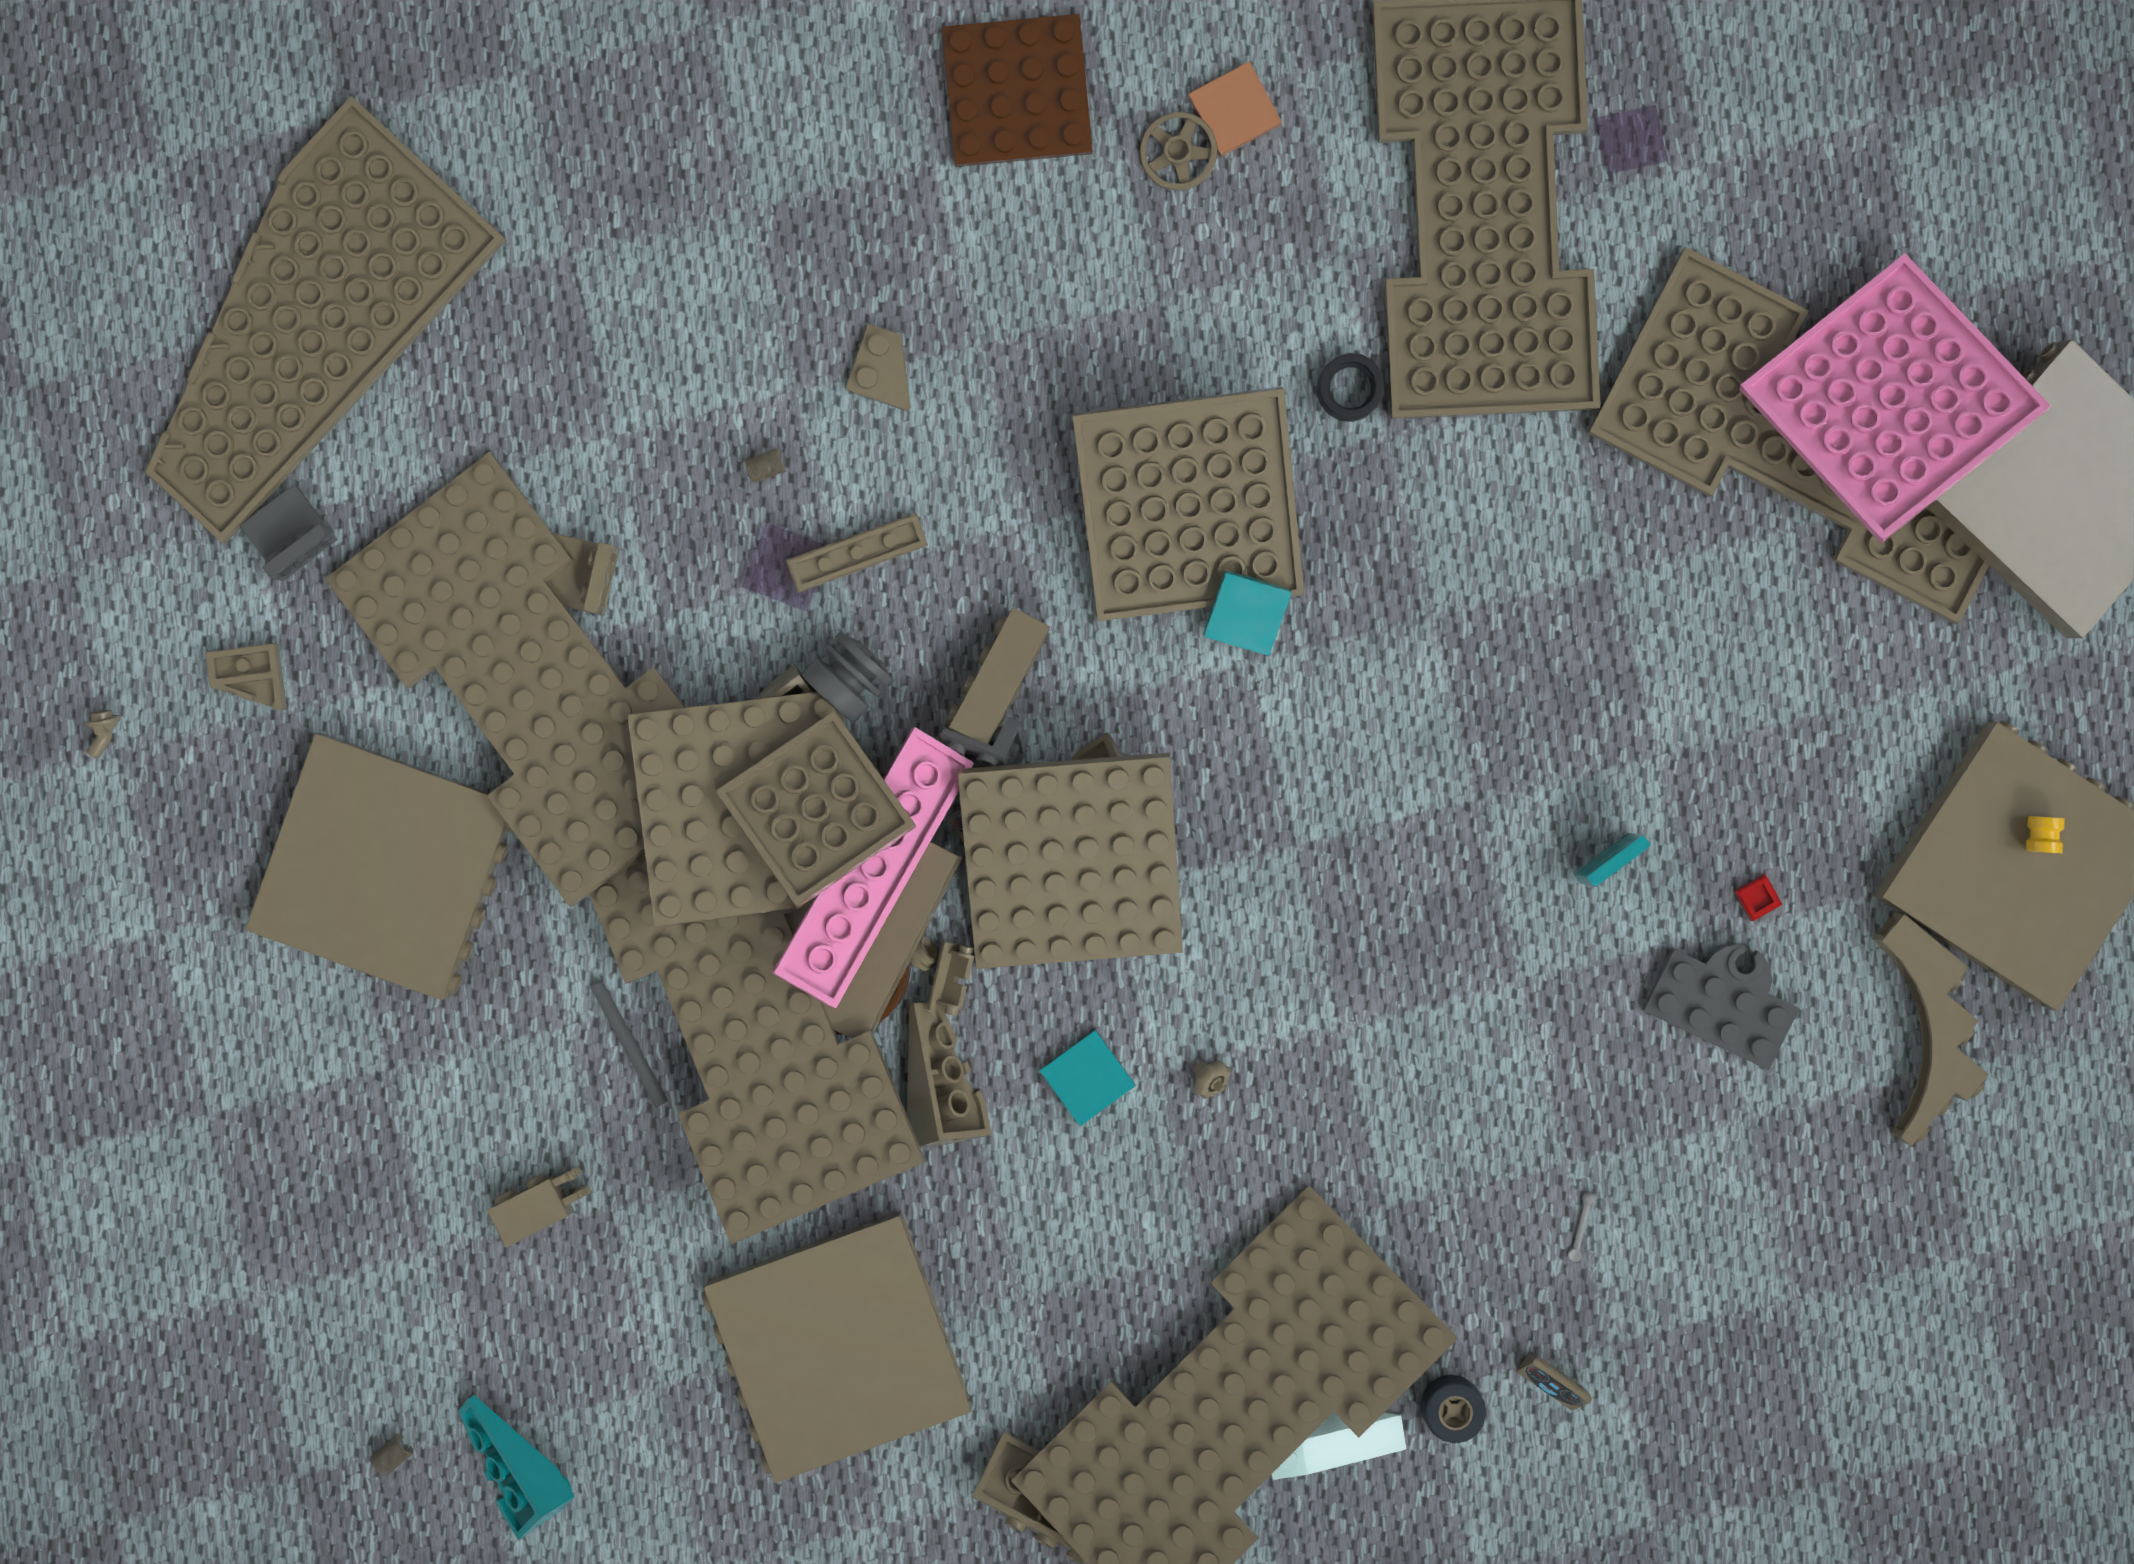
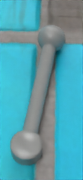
M1586 1192L1582 1196L1584 1206L1573 1248L1567 1253L1569 1260L1572 1262H1578L1582 1258L1579 1249L1590 1207L1596 1201V1197L1592 1192Z

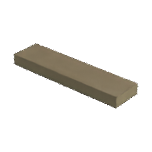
M917 513L790 558L786 560L797 593L923 548L928 546Z

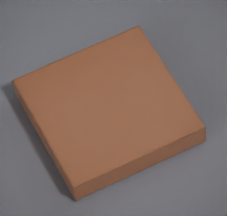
M1250 61L1188 94V98L1198 117L1204 120L1212 129L1220 157L1282 124Z

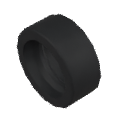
M1347 353L1337 356L1325 366L1318 379L1317 395L1320 405L1328 415L1339 421L1354 422L1366 418L1378 407L1384 395L1385 382L1381 370L1373 360L1362 354ZM1348 367L1363 371L1371 384V392L1367 401L1355 408H1346L1337 404L1330 391L1331 380L1334 375L1341 369Z

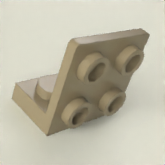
M554 534L574 562L547 582L565 607L605 616L620 549L606 543H594Z

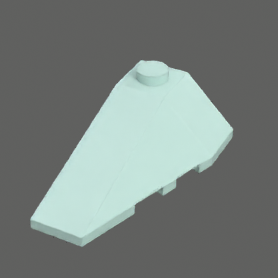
M1333 1412L1271 1474L1272 1479L1308 1475L1406 1450L1401 1414L1384 1412L1358 1438Z

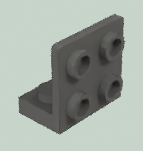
M295 485L289 487L241 524V529L267 562L262 567L270 578L280 581L286 580L338 540L301 490Z
M1007 717L1003 727L996 729L991 745L946 728H942L940 732L942 744L974 763L972 768L1021 764L1027 753L1021 721Z

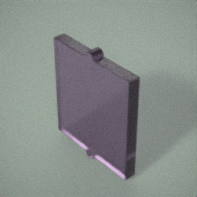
M1656 105L1596 118L1601 141L1598 148L1603 150L1607 174L1668 161L1663 141L1665 131L1661 130Z

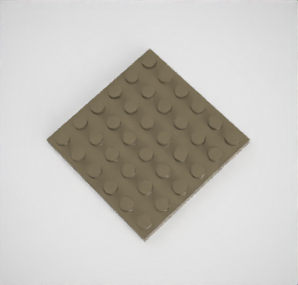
M1283 387L1072 414L1098 621L1212 607L1225 570L1289 588L1292 591L1291 597L1304 595Z
M805 693L628 715L654 927L797 908L719 798L716 790L833 711H835L844 724L843 714L820 693ZM814 898L799 908L810 907Z
M1169 752L958 769L976 969L1183 953Z

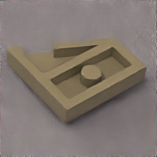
M868 324L846 391L910 412L911 404L902 337L900 334Z
M271 643L205 652L210 687L238 695L241 698L255 701L277 710H287L278 644Z

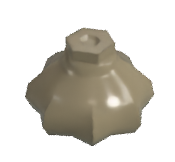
M1220 1060L1211 1063L1199 1061L1193 1068L1196 1076L1193 1086L1195 1093L1207 1099L1212 1095L1223 1092L1225 1090L1224 1086L1228 1084V1078L1231 1074L1230 1067Z

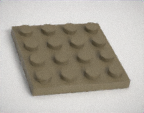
M835 711L716 790L719 798L797 909L916 828L914 821Z

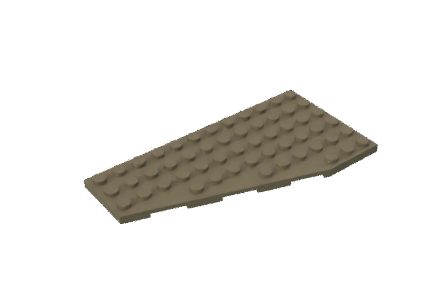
M352 96L280 172L277 182H279L257 232H253L232 278L234 283L211 333L208 332L186 380L188 381L187 387L166 433H162L145 471L221 543L226 544L241 528V524L259 509L507 241Z

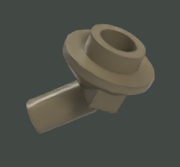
M112 710L91 713V720L84 722L85 726L93 730L94 734L97 735L86 751L93 758L98 759L111 741L112 731L121 719L120 715H112Z

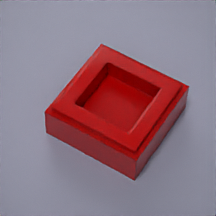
M1762 874L1734 890L1750 921H1755L1783 905L1766 874Z

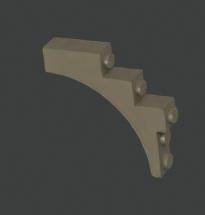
M1893 913L1873 937V940L1891 957L1905 978L1917 1006L1922 1031V1059L1917 1084L1906 1111L1891 1132L1901 1142L1912 1146L1926 1137L1930 1130L1929 1125L1935 1117L1943 1115L1949 1109L1953 1096L1968 1101L1969 1098H1974L1984 1088L1985 1083L1983 1081L1989 1074L1957 1048L1959 1045H1963L1970 1040L1975 1032L1973 1028L1979 1020L1947 995L1949 991L1953 992L1962 984L1965 978L1963 974L1969 967L1905 914Z

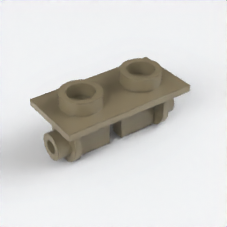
M942 942L934 981L930 990L928 1010L944 1011L945 1014L958 1016L959 1010H963L967 986L958 984L959 978L969 980L973 959L975 958V955H972V947L964 944Z

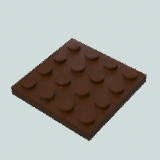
M1080 14L942 27L955 167L1093 154Z

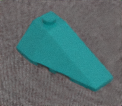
M475 1395L468 1398L458 1410L473 1448L479 1453L484 1452L487 1457L485 1460L486 1469L483 1470L487 1481L494 1480L498 1483L503 1497L497 1499L496 1502L519 1541L564 1509L575 1498L572 1493V1486L569 1480L561 1475L558 1468L480 1399Z

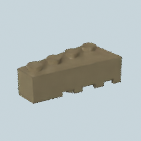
M1012 608L1008 617L1004 615L1000 617L993 631V634L997 635L993 646L991 647L986 644L977 662L982 665L977 676L970 674L961 692L966 695L961 706L954 704L945 723L950 725L949 730L986 744L990 743L996 729L1003 724L1008 706L1011 707L1023 684L1022 680L1024 677H1027L1048 636L1050 626L1015 608Z

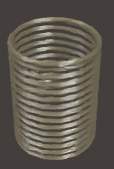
M777 448L776 451L773 449L769 453L764 452L760 456L755 455L753 458L745 459V464L753 483L786 472Z
M396 1434L370 1456L371 1464L383 1476L390 1474L413 1454L412 1446L408 1447L406 1452L399 1444L398 1440L400 1441V1439L404 1438L400 1434Z

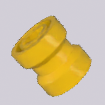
M2028 816L2027 827L2031 831L2030 838L2026 840L2025 851L2062 854L2063 842L2060 840V832L2064 830L2065 818Z

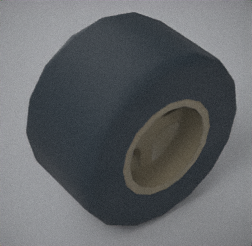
M1453 1374L1440 1376L1430 1382L1424 1390L1420 1403L1424 1421L1432 1434L1442 1441L1454 1444L1467 1442L1475 1437L1484 1426L1487 1414L1485 1401L1475 1385L1464 1377Z

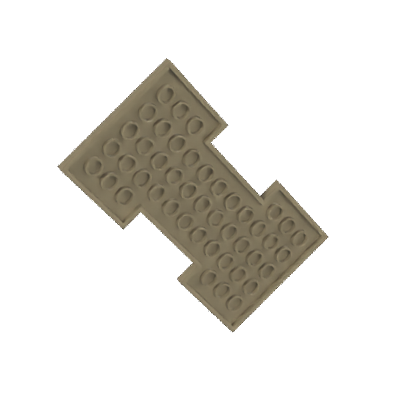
M1582 0L1373 1L1372 19L1378 143L1413 142L1419 277L1390 278L1384 281L1391 419L1598 410L1600 408L1594 269L1559 271L1553 135L1585 134L1588 131Z
M1685 247L1681 251L1587 434L1708 497L1714 495L1727 468H1730L1847 529L1848 531L1832 561L1953 624H1959L1989 565L1928 507L1884 542L1880 543L1739 390L1743 382L1793 343L1809 310Z
M488 452L331 573L325 580L405 687L411 688L434 669L438 671L514 773L512 777L488 794L487 797L566 903L573 907L645 851L628 715L686 707L654 667L628 687L623 684L547 583L574 562V560L492 453Z
M645 851L589 894L625 984L658 972L709 1100L678 1113V1116L730 1245L926 1162L873 1032L868 1031L843 1043H839L823 1002L772 973L794 935L787 914L801 908L654 927Z
M1310 1186L1211 1282L1235 1309L1137 1406L1111 1381L1011 1480L1087 1564H1234L1259 1538L1234 1511L1333 1412L1360 1438L1458 1339Z

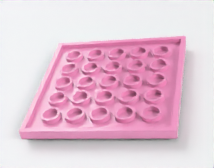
M1906 253L1743 382L1739 388L1880 543L1884 542L2044 414L2051 406Z

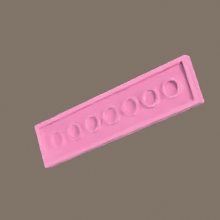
M916 727L911 729L883 780L914 821L916 828L814 898L772 972L774 975L831 1008H837L959 791L958 769L972 768L974 765L972 761Z

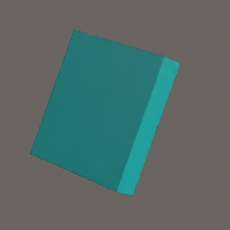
M1225 570L1203 632L1204 637L1270 656L1292 594L1291 589Z
M1628 833L1575 872L1574 876L1580 884L1597 887L1648 849L1651 844L1643 834Z
M1096 1029L1039 1070L1079 1126H1082L1136 1086Z

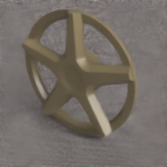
M1173 112L1156 119L1144 133L1140 145V159L1148 177L1157 185L1175 191H1186L1203 182L1213 170L1218 156L1217 142L1212 129L1200 117L1187 112ZM1186 118L1187 120L1178 136L1172 137L1158 126L1170 119ZM1197 123L1206 131L1210 139L1211 149L1191 144ZM1152 134L1164 147V153L1148 164L1146 145ZM1193 159H1210L1205 170L1197 178L1190 181L1189 161ZM1169 165H1174L1180 184L1166 182L1157 177L1154 172Z

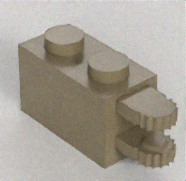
M579 1166L559 1176L554 1174L547 1179L544 1173L525 1182L527 1189L515 1194L513 1189H510L494 1198L496 1204L488 1209L487 1212L506 1248L569 1216L574 1211L571 1203L591 1193L587 1185L577 1188L573 1193L566 1196L561 1186L562 1183L572 1181L582 1173Z

